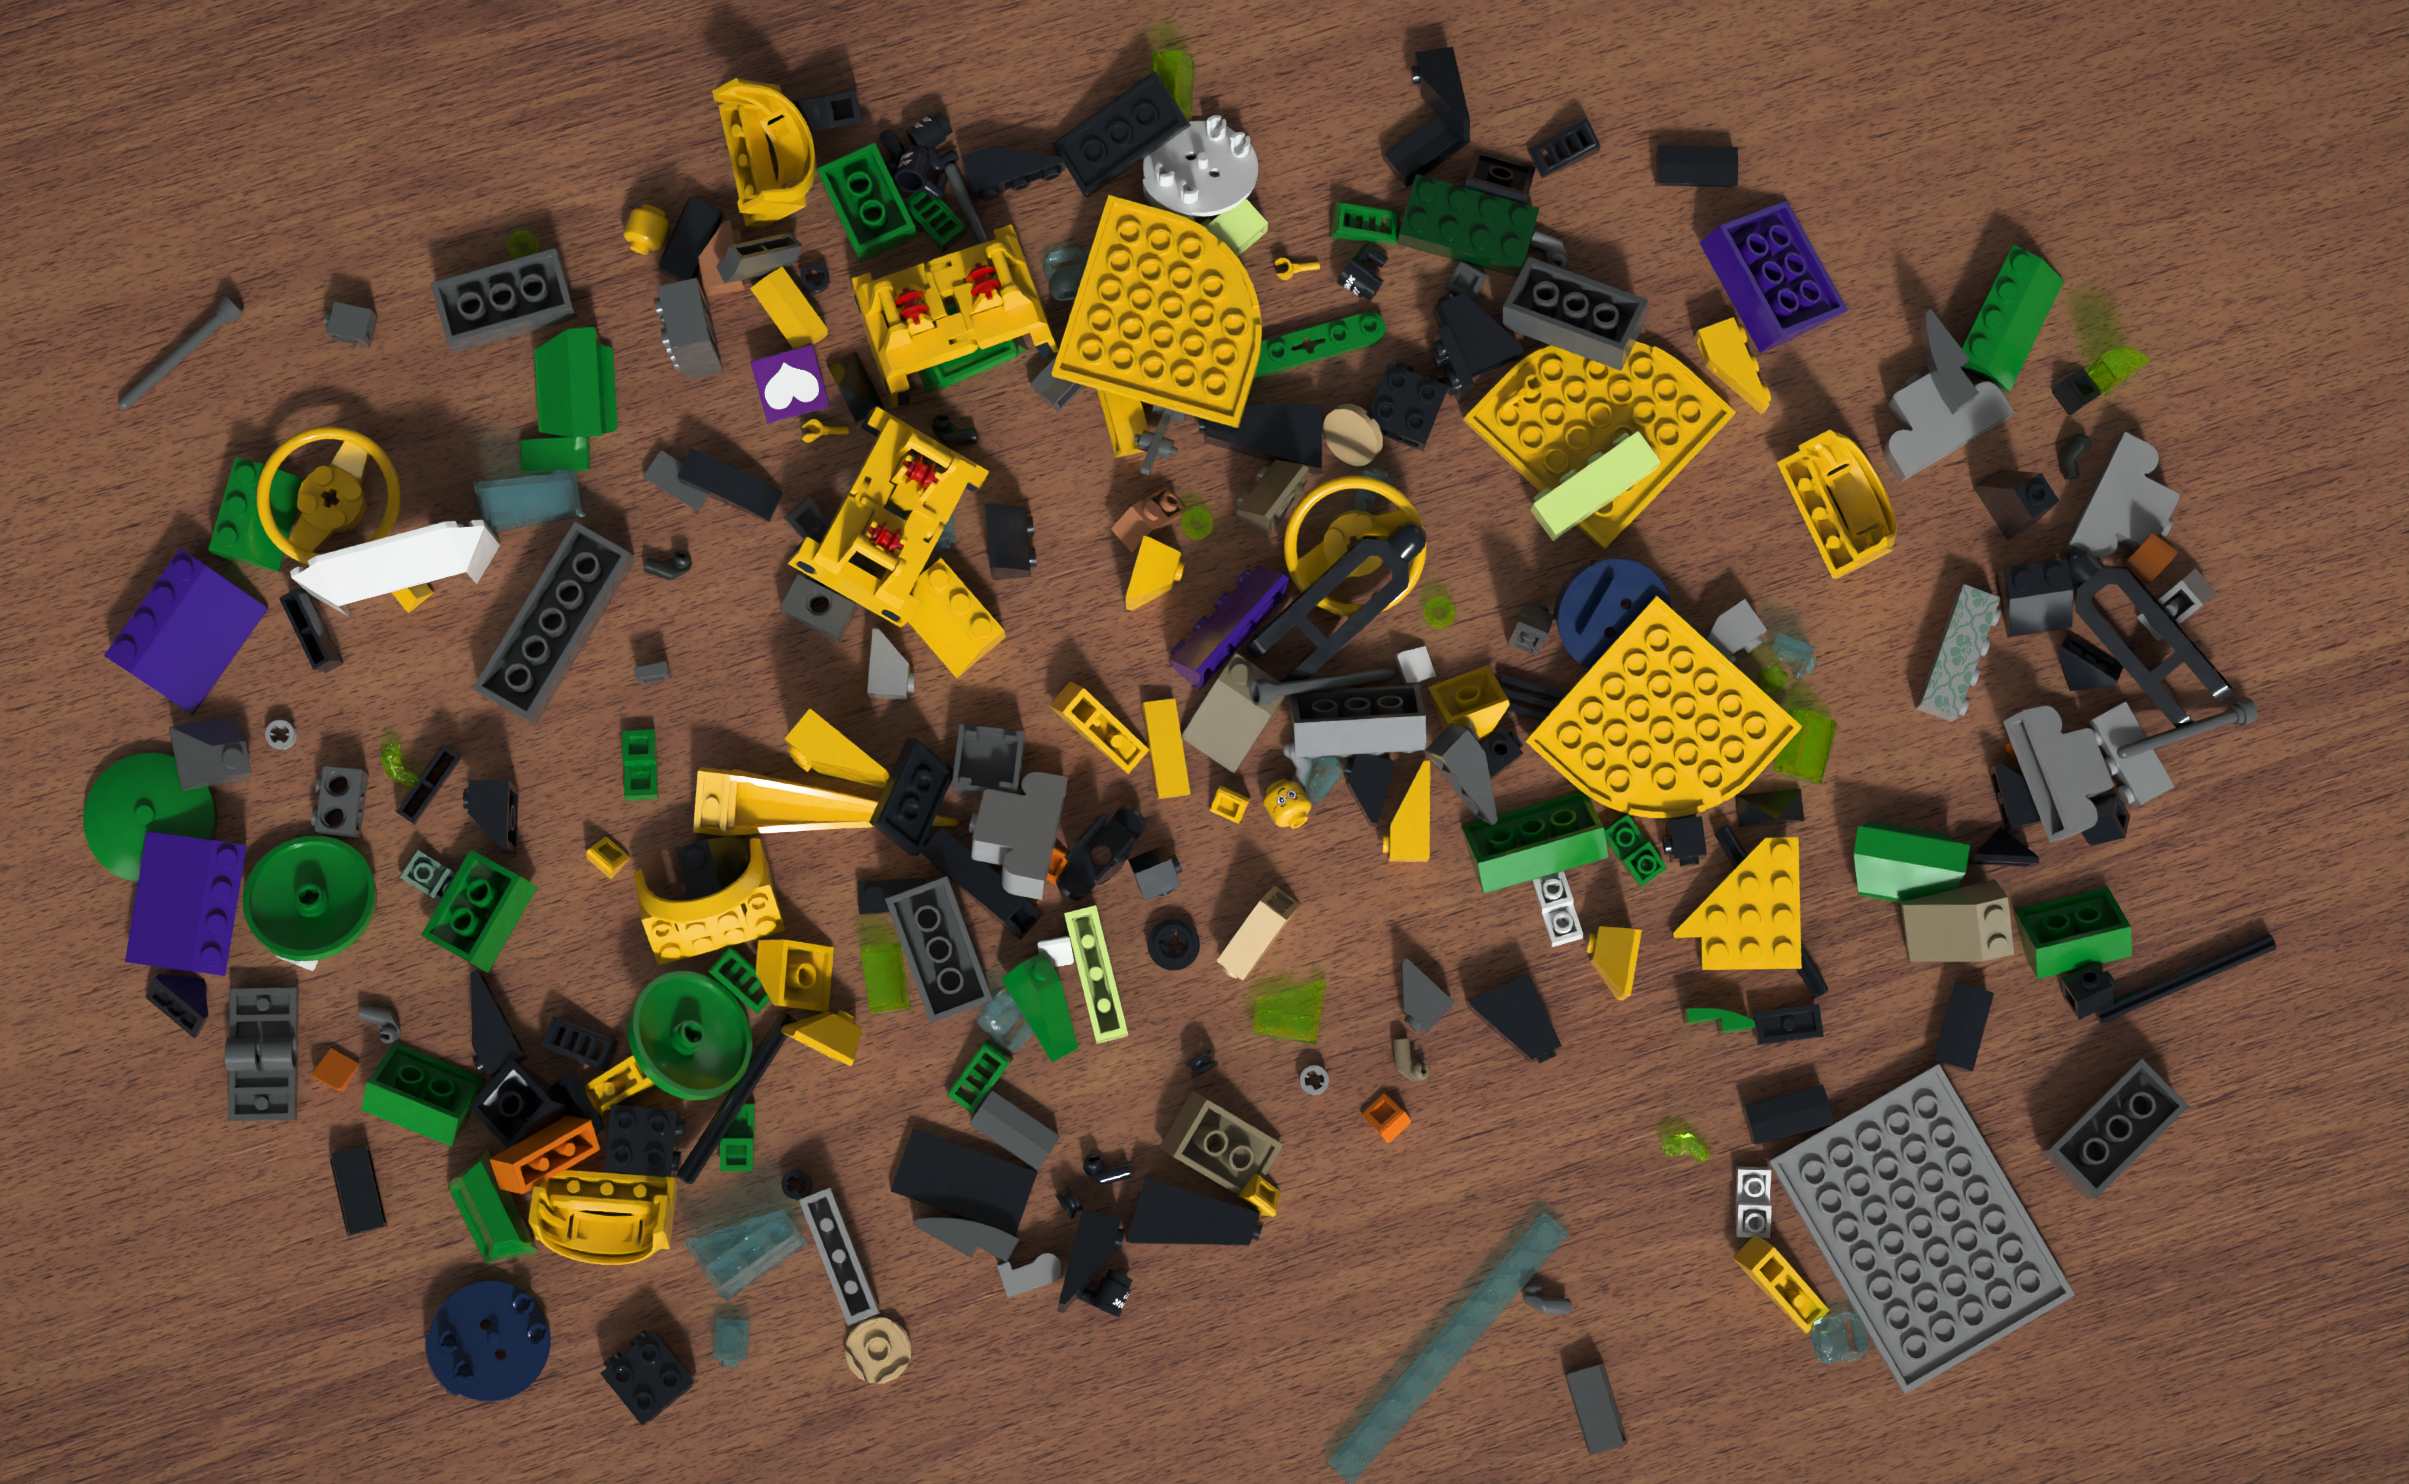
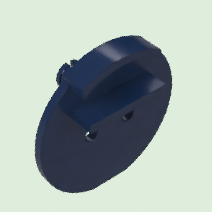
M1607 558L1591 564L1585 563L1577 568L1561 587L1555 602L1553 615L1554 620L1557 622L1560 639L1567 652L1578 663L1590 669L1655 596H1658L1672 609L1668 591L1661 579L1643 564L1625 558ZM1626 598L1629 599L1630 605L1627 608H1622L1621 601ZM1613 627V634L1608 637L1605 636V629Z
M500 1281L477 1282L459 1289L441 1305L432 1322L430 1334L426 1335L425 1355L435 1380L451 1396L457 1397L461 1395L481 1402L502 1401L523 1392L542 1372L550 1352V1328L536 1300L524 1290ZM486 1319L491 1322L490 1329H481L480 1322ZM498 1349H502L506 1353V1357L503 1360H498L495 1357V1351Z

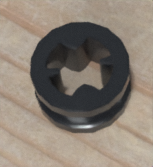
M820 263L806 265L801 273V283L804 289L813 294L826 290L830 282L827 268ZM816 271L818 275H824L825 277L824 280L820 279L821 284L815 286L813 281L807 282L806 277L810 278V272Z
M1211 1050L1185 1063L1187 1067L1192 1068L1191 1076L1193 1078L1219 1065L1217 1061L1212 1060L1211 1055L1213 1052Z
M798 1169L791 1170L782 1179V1190L791 1199H803L812 1190V1180L804 1171ZM794 1176L797 1179L803 1177L806 1184H802L805 1190L802 1193L796 1190L792 1193L789 1191L788 1186L792 1184L788 1182L791 1177Z
M1067 1186L1064 1194L1057 1193L1055 1196L1072 1220L1075 1218V1213L1077 1211L1082 1212L1084 1208L1070 1187Z

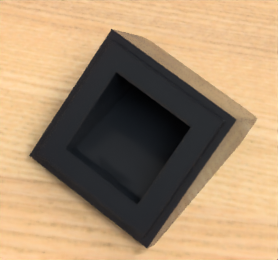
M2084 369L2066 378L2052 389L2053 395L2068 415L2076 413L2102 394Z

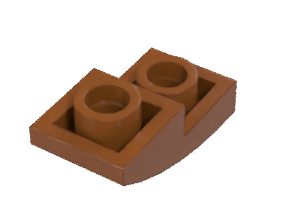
M2151 533L2127 557L2122 566L2129 567L2138 578L2149 584L2173 560L2178 551L2172 548L2173 543L2163 535Z

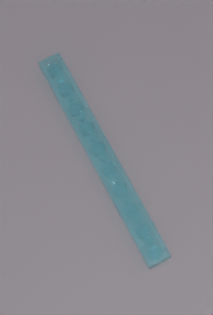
M1543 1212L1326 1463L1348 1483L1353 1484L1565 1240L1569 1233L1546 1212Z

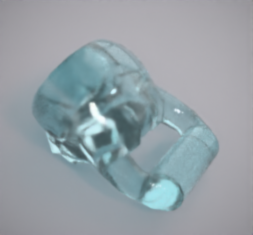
M1076 246L1050 251L1044 257L1042 268L1045 277L1049 281L1050 294L1054 299L1060 301L1075 300L1088 261V256L1083 249ZM1081 259L1080 265L1074 264L1073 266L1058 267L1055 270L1050 266V264Z
M1002 990L981 1011L977 1018V1023L984 1031L991 1034L994 1041L1000 1047L1010 1051L1020 1050L1034 1032L1026 1021L1010 1042L1005 1039L1004 1035L1019 1020L1022 1013L1010 993Z
M1843 1312L1832 1318H1821L1815 1321L1811 1327L1814 1351L1818 1360L1822 1363L1832 1364L1839 1360L1846 1362L1856 1361L1864 1356L1869 1349L1866 1330L1855 1313ZM1848 1320L1851 1323L1857 1352L1849 1351L1850 1345L1848 1344L1846 1328L1843 1324Z

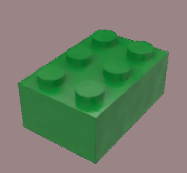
M875 143L817 168L820 182L859 264L917 238L915 225Z

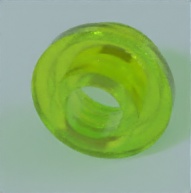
M518 230L509 237L507 250L515 260L538 253L539 241L532 232ZM522 242L529 243V248L526 251L518 250V246Z
M1198 507L1191 508L1182 516L1181 528L1188 538L1201 540L1211 533L1213 519L1207 510ZM1199 519L1203 522V527L1198 530L1193 529L1191 522Z
M1434 597L1426 603L1423 616L1430 627L1444 629L1453 623L1456 609L1449 599ZM1441 608L1445 611V617L1438 619L1434 616L1433 611Z
M1770 666L1758 672L1756 684L1767 693H1775L1785 687L1784 684L1788 682L1789 677L1781 666Z

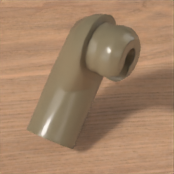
M1409 1039L1393 1040L1396 1070L1412 1082L1419 1083L1428 1078L1429 1067L1427 1064L1420 1063L1411 1056Z

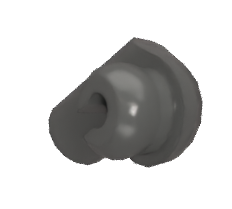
M362 1004L359 1011V1020L376 1023L381 1034L379 1038L382 1042L391 1044L400 1037L401 1028L391 1010Z
M1525 1285V1296H1522L1525 1304L1545 1314L1568 1315L1570 1313L1571 1300L1569 1298L1541 1297L1543 1289L1541 1285Z

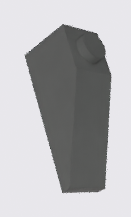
M1531 602L1530 605L1524 603L1507 645L1538 656L1548 637L1553 614L1548 613L1549 609L1541 604Z
M1450 724L1424 751L1475 818L1494 825L1498 819L1486 753L1478 743L1480 738L1468 726L1463 728Z

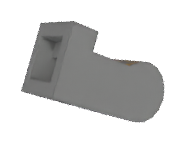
M1049 1253L1038 1256L1034 1263L1014 1270L1011 1262L997 1266L1008 1298L1052 1283L1060 1277L1062 1272L1060 1260L1055 1255Z

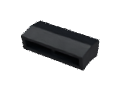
M1437 115L1386 152L1383 160L1396 177L1406 187H1409L1414 183L1416 174L1424 176L1467 145L1470 140L1463 141Z
M1658 145L1656 153V186L1736 187L1738 185V147Z
M692 196L688 198L655 271L677 281L696 278L700 270L698 257L715 235L724 216L722 210Z
M294 589L280 597V602L313 670H322L324 673H327L343 665L310 594L305 589ZM297 603L299 604V606H300V608H301V611H302V613H303V615H304V617H305V619H306V621H307V623H308L309 626L306 625V623H305V621H304V619H303V617H302V614H301V612H300V610H299V608H298V606H297ZM312 636H314V638H315V640H316V642H317V644H318V646H319V648H320V650H321V652H322V654H323V656H324V658H325L324 660H323V658H322V656H321V654H320V652H319V650H318V648H317V646H316V644H315L314 639H313Z
M442 744L400 802L395 812L415 825L462 759L461 756ZM448 753L453 758L434 785H432L427 779L444 755ZM426 785L430 788L429 792L411 817L404 813L422 786Z
M1955 981L1934 1063L1964 1072H1973L1994 996L1993 992Z
M1823 1084L1745 1105L1742 1110L1751 1142L1755 1145L1835 1124Z
M361 1146L332 1153L329 1156L347 1237L388 1227L370 1147Z

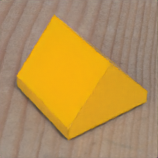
M426 583L391 592L408 613L434 594Z
M1220 785L1210 811L1239 824L1251 798Z
M606 836L586 852L587 859L610 879L616 875L630 858Z
M1254 1174L1237 1197L1261 1215L1273 1217L1277 1213L1280 1191L1258 1174Z

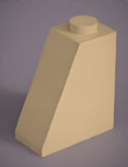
M1274 885L1258 902L1217 959V962L1222 965V970L1227 975L1243 981L1297 911L1300 904Z

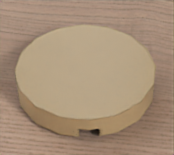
M1353 404L1339 405L1326 416L1323 423V435L1328 447L1336 457L1344 463L1353 466H1364L1375 459L1377 454L1380 453L1383 447V435L1375 419L1372 418L1370 420L1365 414L1366 410Z
M870 1318L860 1322L850 1332L846 1342L845 1357L850 1370L859 1379L869 1383L885 1384L897 1379L907 1369L911 1359L912 1344L907 1332L897 1322L888 1318Z

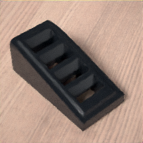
M1585 119L1528 149V153L1541 179L1599 153L1601 145L1589 121ZM1582 134L1587 144L1586 147L1583 148L1577 135ZM1569 139L1576 151L1571 154L1565 142ZM1558 145L1564 156L1562 160L1558 158L1553 148ZM1545 150L1553 163L1549 167L1541 153Z
M553 1016L541 1047L606 1072L618 1041ZM564 1027L566 1031L560 1046L554 1045L560 1028ZM577 1032L579 1035L573 1050H567L573 1033ZM588 1036L592 1040L586 1055L583 1056L580 1055V1052ZM599 1041L605 1044L598 1061L592 1058Z

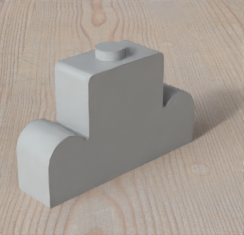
M1920 372L1905 381L1904 383L1907 387L1896 392L1888 402L1890 410L1903 430L1896 431L1888 439L1883 448V456L1897 480L1901 483L2007 421L2014 414V411L1995 384L1982 382L1975 386L1979 391L1975 399L1952 415L1942 400L1930 373L1923 376Z
M2124 432L2117 439L2063 551L2069 553L2074 549H2087L2103 562L2115 552L2118 543L2135 551L2151 533L2155 535L2160 534L2164 537L2167 536L2174 523L2170 516L2180 496L2177 492L2147 478L2158 465L2159 455L2155 447L2127 432Z
M2050 706L2023 710L2004 720V726L2049 842L2052 843L2070 838L2093 827L2097 822L2098 814L2094 804L2089 799L2113 788L2112 779L2093 731L2090 728L2062 734L2061 717Z
M1043 772L1029 773L1021 782L1020 795L986 789L983 793L979 813H972L969 832L973 833L971 857L973 860L1002 865L1001 884L1008 893L1042 900L1066 798L1068 777Z

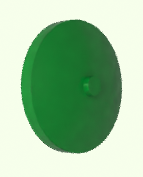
M161 753L132 755L106 769L92 786L87 796L83 813L86 841L96 859L110 872L136 883L139 880L146 831L213 840L217 826L216 802L210 787L181 791L175 757Z
M326 836L299 837L286 841L270 850L252 869L243 892L244 916L254 937L268 951L282 958L294 961L326 959L350 947L368 928L377 904L376 882L366 860L352 846L338 839Z
M690 971L666 973L645 986L637 994L630 1007L627 1034L632 1054L644 1074L667 1093L688 1100H707L729 1090L745 1074L752 1056L751 1028L739 1002L717 981Z

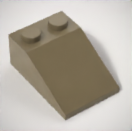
M1275 460L1271 466L1265 464L1255 477L1258 483L1250 492L1246 489L1237 500L1235 505L1239 508L1237 509L1236 517L1268 539L1305 491L1309 468L1303 464Z
M1235 653L1183 732L1182 740L1235 774L1288 695L1277 696L1276 700H1272L1271 704L1255 706L1250 697V683L1252 680L1267 678L1269 681H1274V683L1281 682Z
M1996 880L1901 902L1907 955L1910 962H1983L2015 954L2008 896Z
M1192 1091L1159 1148L1239 1195L1254 1174H1258L1263 1179L1265 1178L1283 1144Z

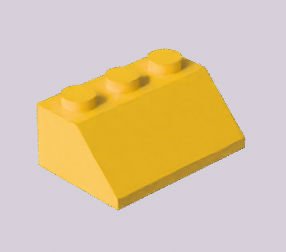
M942 558L917 578L909 594L921 602L908 623L957 679L1006 638L1005 630Z

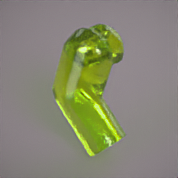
M388 745L386 749L382 750L380 755L386 776L395 782L411 788L420 775L402 766L400 759L402 757V749L398 745Z
M1690 1133L1670 1135L1663 1141L1662 1150L1668 1157L1689 1154L1702 1165L1712 1154Z

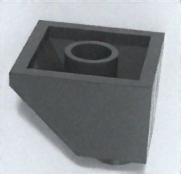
M235 716L169 727L181 791L247 781L252 773L246 742Z

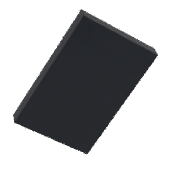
M907 738L869 823L910 856H918L953 779L954 769L916 738Z

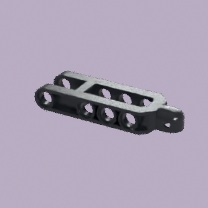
M1409 521L1399 525L1389 536L1364 535L1246 645V648L1258 659L1296 624L1316 646L1301 659L1299 665L1288 676L1279 682L1309 679L1408 588L1410 562L1423 550L1427 540L1426 531L1423 526ZM1369 556L1380 557L1392 570V580L1379 592L1376 590L1369 601L1355 614L1352 612L1337 631L1332 635L1328 634L1325 636L1308 619L1306 614Z
M2080 548L2069 552L2065 558L2068 559L2071 580L2078 587L2076 613L2176 728L2195 722V720H2192L2179 706L2178 698L2162 679L2183 662L2186 663L2220 702H2223L2234 693V689L2129 567L2104 565L2100 559L2087 549ZM2107 584L2118 585L2175 651L2154 670L2150 671L2134 653L2135 648L2132 645L2128 646L2113 629L2114 624L2111 621L2105 620L2093 606V596Z

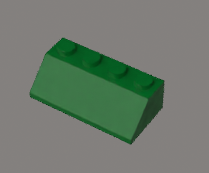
M2013 244L2006 253L1960 346L1970 359L1962 368V371L1985 382H1991L2007 393L2010 392L2064 283L2063 279L2042 258Z
M1582 791L1498 814V821L1494 825L1481 820L1461 825L1474 872L1483 893L1500 890L1504 887L1531 881L1535 878L1562 872L1580 865L1594 863L1609 857L1604 827L1589 796Z

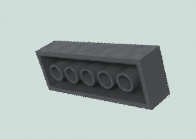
M574 521L473 689L484 698L535 726L634 564L635 559L632 554Z

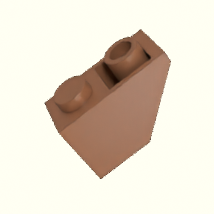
M731 220L722 223L698 257L707 297L745 290L743 280L724 283L716 267L724 259L730 245L743 243L740 229L734 230Z
M1166 486L1132 505L1114 524L1111 530L1132 553L1140 548L1143 536L1156 538L1179 519L1187 509Z

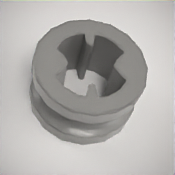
M275 720L266 728L265 738L273 748L285 750L292 747L296 742L297 730L287 721ZM276 728L282 730L287 728L289 730V733L285 734L289 736L286 742L281 740L274 741L273 737L277 736L274 734Z
M1317 1065L1309 1066L1303 1070L1300 1076V1085L1307 1094L1319 1095L1327 1089L1329 1076L1326 1070ZM1311 1071H1315L1316 1075H1323L1324 1083L1320 1082L1322 1087L1314 1090L1312 1085L1306 1086L1305 1078H1309L1307 1074Z

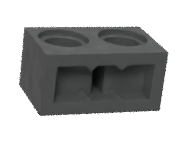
M323 766L322 774H318L316 779V793L320 794L318 806L313 807L311 823L312 826H315L316 832L321 835L360 839L369 774L359 769ZM346 778L348 781L347 789L341 794H335V782L338 779ZM342 810L344 814L343 821L337 826H331L329 822L330 815L334 811Z

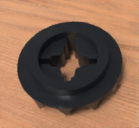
M1171 918L1159 922L1152 929L1148 937L1150 957L1156 965L1168 971L1183 970L1195 961L1199 953L1200 940L1198 933L1191 924L1181 919ZM1175 931H1178V942L1188 947V949H1177L1175 954H1173V958H1169V947L1159 942L1171 941Z

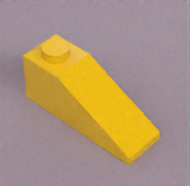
M1069 682L1049 705L1073 729L1127 774L1133 770L1149 751L1138 738L1086 689L1073 682Z
M1423 761L1389 827V833H1383L1382 851L1383 853H1388V861L1428 862L1430 858V761Z
M632 1055L586 1084L585 1088L594 1109L602 1115L611 1110V1104L621 1105L656 1085L644 1074Z
M1756 1234L1732 1257L1745 1273L1806 1334L1830 1311L1777 1249Z

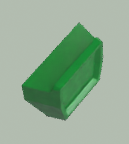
M955 303L946 306L949 316L958 313ZM1023 336L982 350L978 345V349L971 354L917 372L926 392L930 393L1016 358L1018 354L1027 351L1028 347Z
M596 328L566 329L545 344L534 349L539 432L571 438L602 436L605 433L615 432L618 428L614 353L612 348L600 343Z
M1868 821L1864 826H1858L1854 848L1858 895L1901 903L1954 890L1966 874L1970 845L1953 842L1949 834Z
M486 1148L452 1179L447 1186L485 1263L534 1255L538 1249L510 1192L499 1189L490 1162L492 1156L488 1148Z

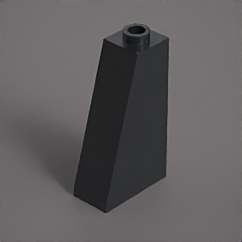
M1246 404L1239 428L1199 417V433H1205V443L1270 462L1281 460L1303 464L1309 468L1308 473L1321 475L1322 405Z
M2001 469L1973 486L2007 541L2036 524L2059 502V499L2042 473Z
M943 827L926 839L924 848L920 851L925 858L1019 940L1042 917L1026 897L1008 893L1001 884V876L985 862L973 860L971 857L972 852Z
M1146 1177L1126 1242L1131 1244L1250 1246L1252 1239L1258 1241L1264 1222L1258 1220L1260 1214L1258 1212Z

